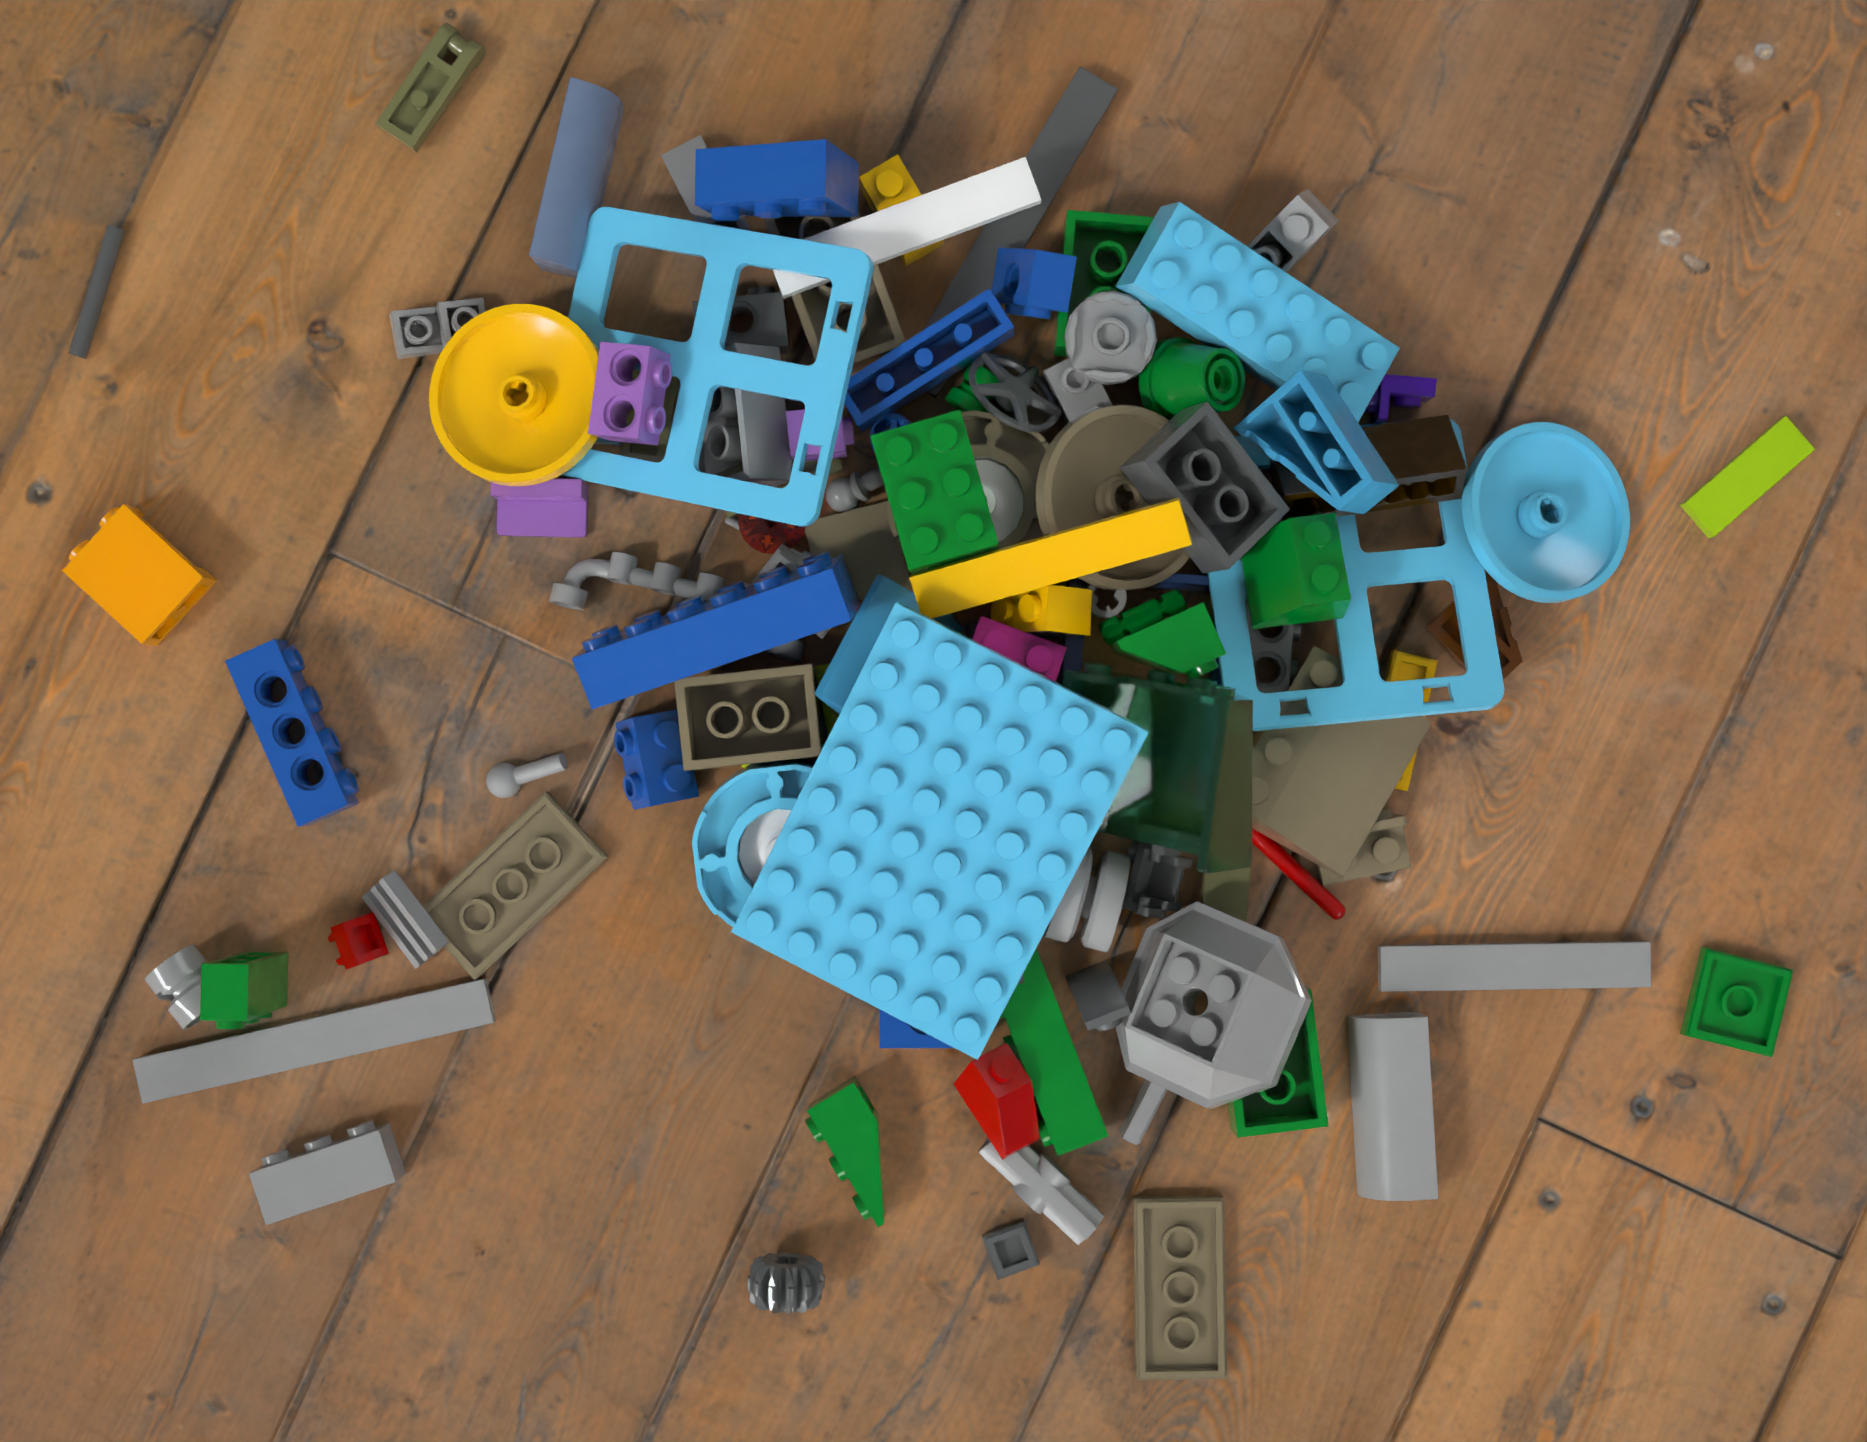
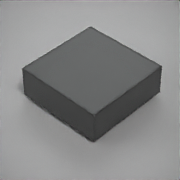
M1024 1219L982 1234V1239L998 1280L1040 1265Z

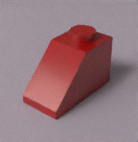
M1007 1043L983 1054L978 1060H972L953 1085L1003 1160L1033 1144L1040 1138L1032 1080Z

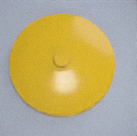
M504 305L483 312L468 321L451 337L440 353L432 373L429 388V409L432 424L447 453L466 470L484 480L499 485H536L567 472L587 454L598 438L588 434L599 355L597 346L568 317L539 305Z

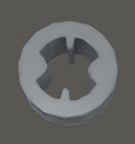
M1090 585L1088 589L1092 590L1091 614L1100 619H1109L1117 616L1124 609L1127 600L1125 590H1116L1113 598L1118 602L1117 606L1110 610V607L1107 605L1106 611H1103L1096 607L1098 598L1093 594L1098 587Z

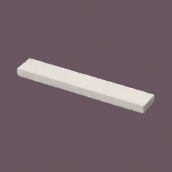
M1026 157L802 240L859 249L869 255L873 265L1041 204V197ZM773 270L783 299L831 282L830 279Z

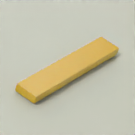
M1178 497L913 573L909 579L920 613L932 619L1192 545V539L1180 498Z

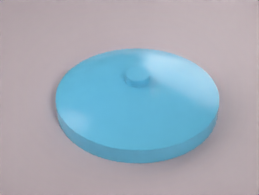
M1533 422L1517 426L1488 442L1473 460L1465 478L1462 494V516L1468 541L1483 568L1496 582L1508 591L1535 602H1564L1581 597L1599 588L1619 566L1627 547L1630 531V511L1626 491L1610 459L1585 435L1567 426L1549 422Z

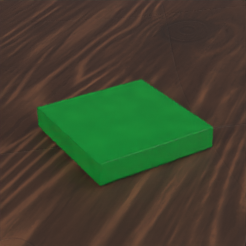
M1701 947L1680 1034L1773 1057L1794 970Z

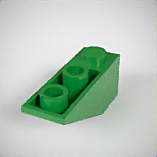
M856 1076L810 1103L807 1109L810 1117L805 1119V1122L818 1143L825 1140L834 1154L829 1158V1162L838 1178L842 1182L846 1179H849L857 1192L852 1199L865 1220L872 1217L879 1228L884 1224L885 1219L879 1115Z

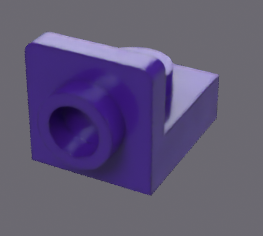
M1385 374L1365 409V412L1371 413L1370 424H1382L1387 421L1389 399L1394 400V407L1406 409L1421 408V402L1426 403L1435 397L1437 379Z

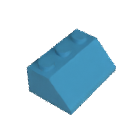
M877 574L814 693L838 714H840L895 603L898 601L920 612L914 592L882 575ZM949 614L932 618L959 633L963 629Z

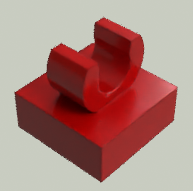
M373 912L330 927L332 933L328 936L329 943L336 942L341 956L335 960L337 965H344L346 970L389 954Z

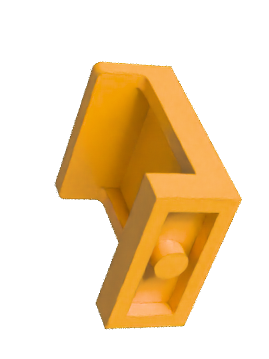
M123 504L121 507L111 509L101 519L99 523L101 529L90 541L85 540L72 550L69 555L70 562L62 571L141 644L158 646L217 580L205 569L196 567L143 518L144 514L138 508Z

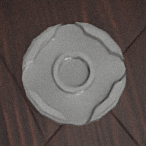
M1117 291L1096 293L1080 303L1070 315L1064 335L1066 354L1075 370L1088 380L1105 385L1125 383L1139 375L1151 360L1157 341L1155 322L1150 313L1133 296Z

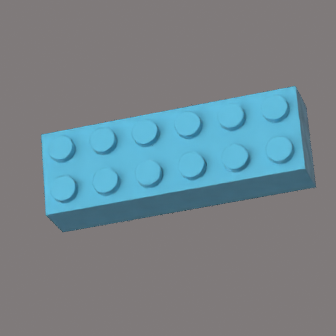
M1181 202L1160 207L1116 285L1117 288L1133 296L1140 303L1205 345L1231 350L1238 356L1245 371L1275 390H1278L1299 370L1328 376L1357 422H1359L1400 349Z

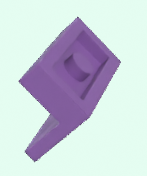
M551 479L529 486H506L491 482L490 495L497 499V534L500 536L585 538L587 536L588 484L582 479Z

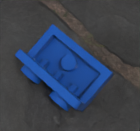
M677 710L632 717L616 722L617 731L614 735V743L617 753L623 759L626 774L623 779V788L634 810L699 797L694 770L684 771Z

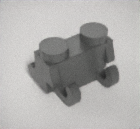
M1139 836L1134 838L1128 850L1133 866L1130 878L1127 881L1122 908L1134 911L1136 914L1145 917L1163 919L1165 918L1166 911H1180L1182 902L1177 901L1184 869L1192 867L1193 859L1180 855L1182 848L1175 847L1174 845Z

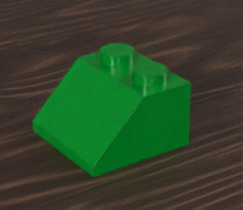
M1336 513L1289 518L1275 524L1240 558L1252 629L1341 619L1344 617L1351 601Z
M1204 602L1117 640L1110 645L1113 653L1173 677L1185 673L1188 680L1219 668L1215 659L1226 654Z

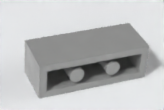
M373 1120L348 1128V1137L332 1141L329 1134L304 1143L306 1151L290 1156L288 1149H283L262 1157L263 1165L250 1172L249 1176L265 1225L394 1183L403 1177L406 1172L390 1123L375 1127Z

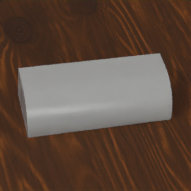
M1420 1012L1347 1015L1357 1195L1368 1199L1385 1201L1438 1199L1428 1016Z

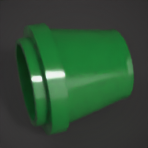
M1184 337L1165 338L1156 342L1151 360L1139 374V392L1144 408L1154 411L1168 420H1171L1181 409L1203 402H1208L1216 413L1231 410L1241 400L1245 388L1244 368L1234 352L1226 348L1198 345Z

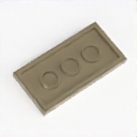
M545 792L422 907L449 941L444 948L474 980H477L608 858V855L549 792Z
M1222 1195L1133 1197L1136 1379H1227L1224 1197Z

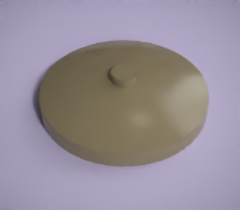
M1116 405L1090 411L1066 425L1050 443L1040 464L1037 476L1035 501L1038 521L1043 536L1150 506L1120 467L1169 420L1146 408ZM1183 548L1078 578L1103 589H1141L1160 583L1172 576L1187 562L1190 556Z

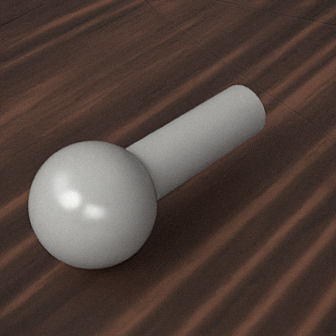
M558 753L518 767L510 763H498L488 771L486 785L494 796L509 798L514 796L524 783L567 770L568 762L563 753Z

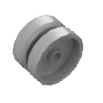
M1089 846L1044 932V937L1065 943L1074 936L1079 919L1082 917L1081 941L1083 947L1106 953L1112 943L1123 905L1130 869V855L1107 850L1099 858L1094 876L1090 874L1093 852Z

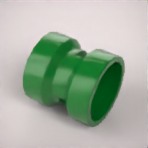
M969 364L963 372L964 380L959 386L952 387L945 400L954 409H960L961 412L976 410L989 413L978 401L969 383L971 364ZM981 366L977 370V384L999 383L996 376L986 368ZM985 396L990 403L995 400L994 396Z

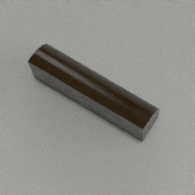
M1449 415L1361 427L1399 484L1396 489L1367 512L1462 499L1467 467ZM1269 457L1272 486L1290 509L1281 518V522L1289 518L1336 513V517L1360 514L1337 510L1298 480L1296 474L1279 461H1274Z

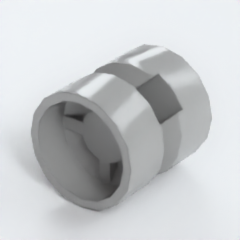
M194 944L183 948L169 957L144 979L159 1000H170L171 1003L168 1011L183 1031L201 1021V963H205L207 960Z

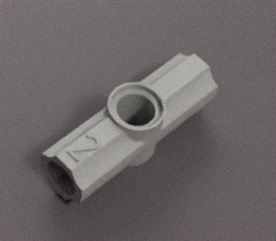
M989 1138L986 1139L978 1150L987 1162L1012 1183V1189L1029 1207L1038 1214L1043 1212L1077 1245L1086 1240L1097 1229L1104 1218L1099 1208L1070 1184L1071 1179L1055 1162L1044 1153L1039 1155L1030 1145L1003 1160Z

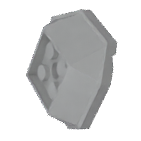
M1198 901L1146 928L1121 988L1131 1012L1130 1015L1122 1017L1123 1022L1116 1026L1126 1070L1210 1109L1255 1092L1258 1093L1275 1087L1312 1001L1304 982L1300 979L1284 939ZM1205 992L1208 997V1006L1205 1012L1198 1015L1194 1008L1195 999L1199 994Z

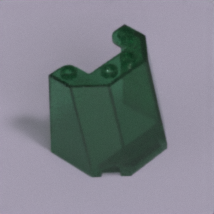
M1084 662L1083 670H1065L1064 687L1149 730L1097 833H1106L1199 855L1197 871L1205 874L1251 867L1253 700L1235 693V688L1216 685V680L1188 677V683L1175 681L1176 673L1163 670L1148 669L1147 676L1111 672V665L1095 662Z

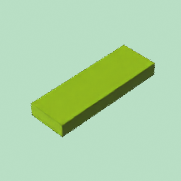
M1783 416L1691 494L1680 506L1708 538H1713L1811 454L1815 448L1788 417Z

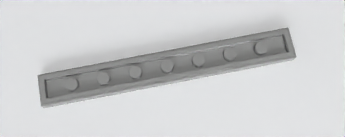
M487 978L147 1055L132 1061L143 1104L496 1022L488 981Z

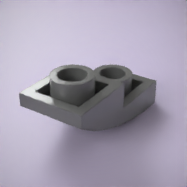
M1107 960L1065 976L1088 1031L1094 1028L1097 1031L1112 1029L1123 1022L1122 1017L1131 1014Z

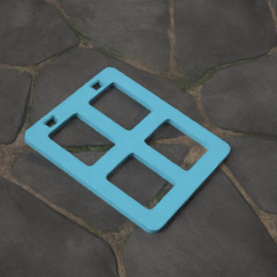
M612 207L597 209L589 219L568 318L592 339L598 350L600 342L651 346L670 354L669 362L672 367V377L680 380V390L666 454L661 462L655 463L590 449L575 466L560 476L582 479L583 481L800 527L813 524L821 512L873 277L874 265L872 259L863 251L855 248ZM623 245L646 247L706 259L707 266L694 326L688 341L678 342L605 327L604 317L617 257ZM745 266H755L831 280L832 290L816 361L812 365L806 366L726 350L725 340L740 272ZM840 303L852 304L846 332L834 329ZM638 363L634 369L641 371V363ZM718 387L739 389L804 403L805 413L790 481L786 487L776 488L700 471L698 467L713 394ZM809 445L821 447L815 475L803 472Z
M1450 419L1464 462L1466 464L1461 430L1459 426L1453 420ZM1366 424V425H1360V426H1361V427H1366V426H1373V425H1380V424ZM1235 436L1260 470L1270 469L1269 456L1264 453L1265 450L1248 437ZM1462 499L1438 502L1445 541L1444 545L1438 547L1367 553L1360 548L1355 514L1336 517L1351 601L1344 617L1334 619L1343 676V684L1339 687L1276 693L1260 692L1256 686L1245 606L1247 595L1241 560L1239 559L1230 569L1208 572L1214 627L1226 651L1225 655L1218 658L1228 723L1238 731L1251 732L1492 709L1497 706L1503 698L1505 690L1485 570L1476 558L1466 535L1462 516ZM1437 580L1448 581L1453 589L1466 673L1460 676L1395 682L1382 680L1377 662L1367 589L1383 585ZM1448 687L1451 700L1423 703V689ZM1306 701L1308 713L1280 716V702Z

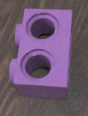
M600 342L588 434L609 441L658 446L659 435L663 431L666 422L665 410L663 408L665 391L672 377V367L669 362L670 354L651 346ZM638 363H641L640 374L633 380V370ZM634 408V419L629 426H627V415L629 411Z

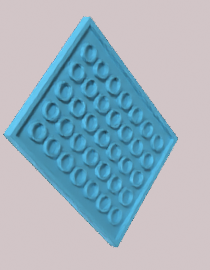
M897 601L731 932L978 1060L1144 743L1149 730Z

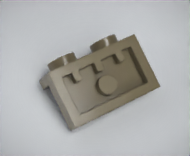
M1391 808L1383 809L1344 878L1342 879L1317 865L1320 883L1325 886L1412 868L1403 825H1407L1406 816L1392 815Z

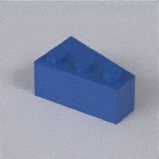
M827 139L696 149L695 205L712 214V219L736 221L739 220V216H757L760 218H779L782 216L858 217L859 162Z

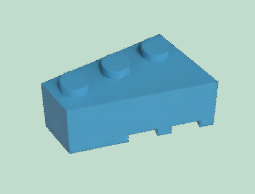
M1299 370L1233 428L1240 435L1248 437L1265 450L1264 453L1271 459L1279 461L1296 474L1298 480L1339 511L1365 514L1399 486L1326 375Z

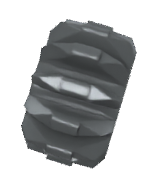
M783 1251L779 1254L768 1253L765 1256H759L753 1260V1264L750 1266V1276L747 1279L749 1301L756 1305V1308L771 1310L773 1314L785 1312L789 1315L791 1312L804 1313L808 1309H814L819 1306L822 1299V1291L825 1288L823 1264L813 1256L801 1255L799 1252L786 1253Z

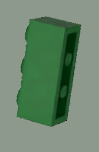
M244 951L201 963L200 1020L216 1021L217 1029L245 1028V1024L258 1023L261 1018H271L273 1011L286 1007L288 999L289 952Z

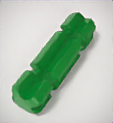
M1174 589L1161 595L1158 601L1154 598L1122 612L1119 618L1113 616L1102 621L1099 624V631L1105 643L1111 645L1117 640L1124 638V635L1128 633L1131 635L1164 620L1166 616L1171 617L1187 609L1185 600L1180 591Z

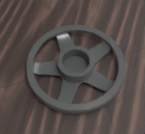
M988 351L983 352L971 364L969 369L971 389L984 408L997 419L1011 427L1027 432H1042L1050 429L1057 422L1062 409L1059 408L1058 400L1054 398L1045 380L1039 375L1038 367H1028L1013 358L999 354H990ZM986 365L996 376L999 383L977 384V370L981 366ZM1002 365L1011 367L1021 372V374L1014 377ZM1033 383L1040 388L1046 399L1030 389ZM985 396H994L1001 407L1015 413L1016 420L996 409ZM1032 405L1045 411L1050 415L1049 419L1041 425H1030L1028 423L1026 407Z

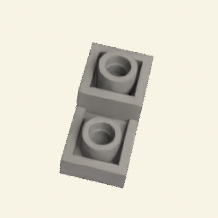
M483 298L438 302L436 307L391 311L389 317L397 359L440 354L447 342L464 324L479 314L486 312Z

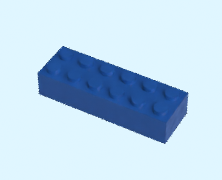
M828 551L818 553L802 560L803 564L798 566L797 570L787 572L786 566L778 567L761 574V579L753 582L751 586L745 587L743 581H738L718 589V594L710 597L708 601L703 602L701 595L675 604L676 608L667 612V615L661 616L659 610H655L634 618V623L624 627V630L619 631L617 624L595 631L592 633L591 638L581 642L583 649L572 657L591 709L852 621L861 603L843 554L830 558Z

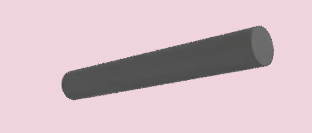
M111 225L106 227L68 352L71 355L87 359L125 231Z

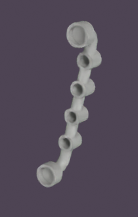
M612 552L610 561L586 559L575 564L568 571L563 584L553 583L549 602L565 608L583 611L588 592L580 589L582 582L591 576L606 578L619 584L648 588L665 595H677L685 598L701 595L703 602L710 600V597L718 594L717 590L724 587L725 579L713 574L699 573L698 580L695 582L680 578L682 569L677 566L656 562L654 571L637 568V557L621 552ZM744 583L745 587L753 585L749 583ZM797 639L768 649L767 654L782 660L801 663L806 644Z

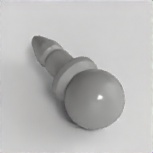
M880 468L878 470L874 469L863 476L858 471L851 473L850 478L839 477L834 479L826 489V500L833 510L842 513L854 510L859 505L860 500H869L871 498L870 491L884 484Z

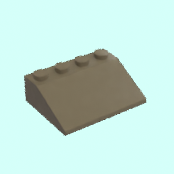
M1314 646L1288 691L1341 686L1343 684L1340 659ZM1305 700L1280 703V716L1308 713ZM1423 716L1264 730L1223 800V812L1343 879L1432 722Z

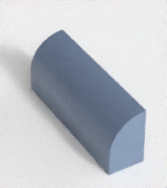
M570 77L529 256L542 271L577 278L589 219L597 209L602 207L624 113V105L621 99L609 90Z

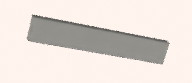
M1650 942L1377 945L1378 990L1381 992L1651 987Z

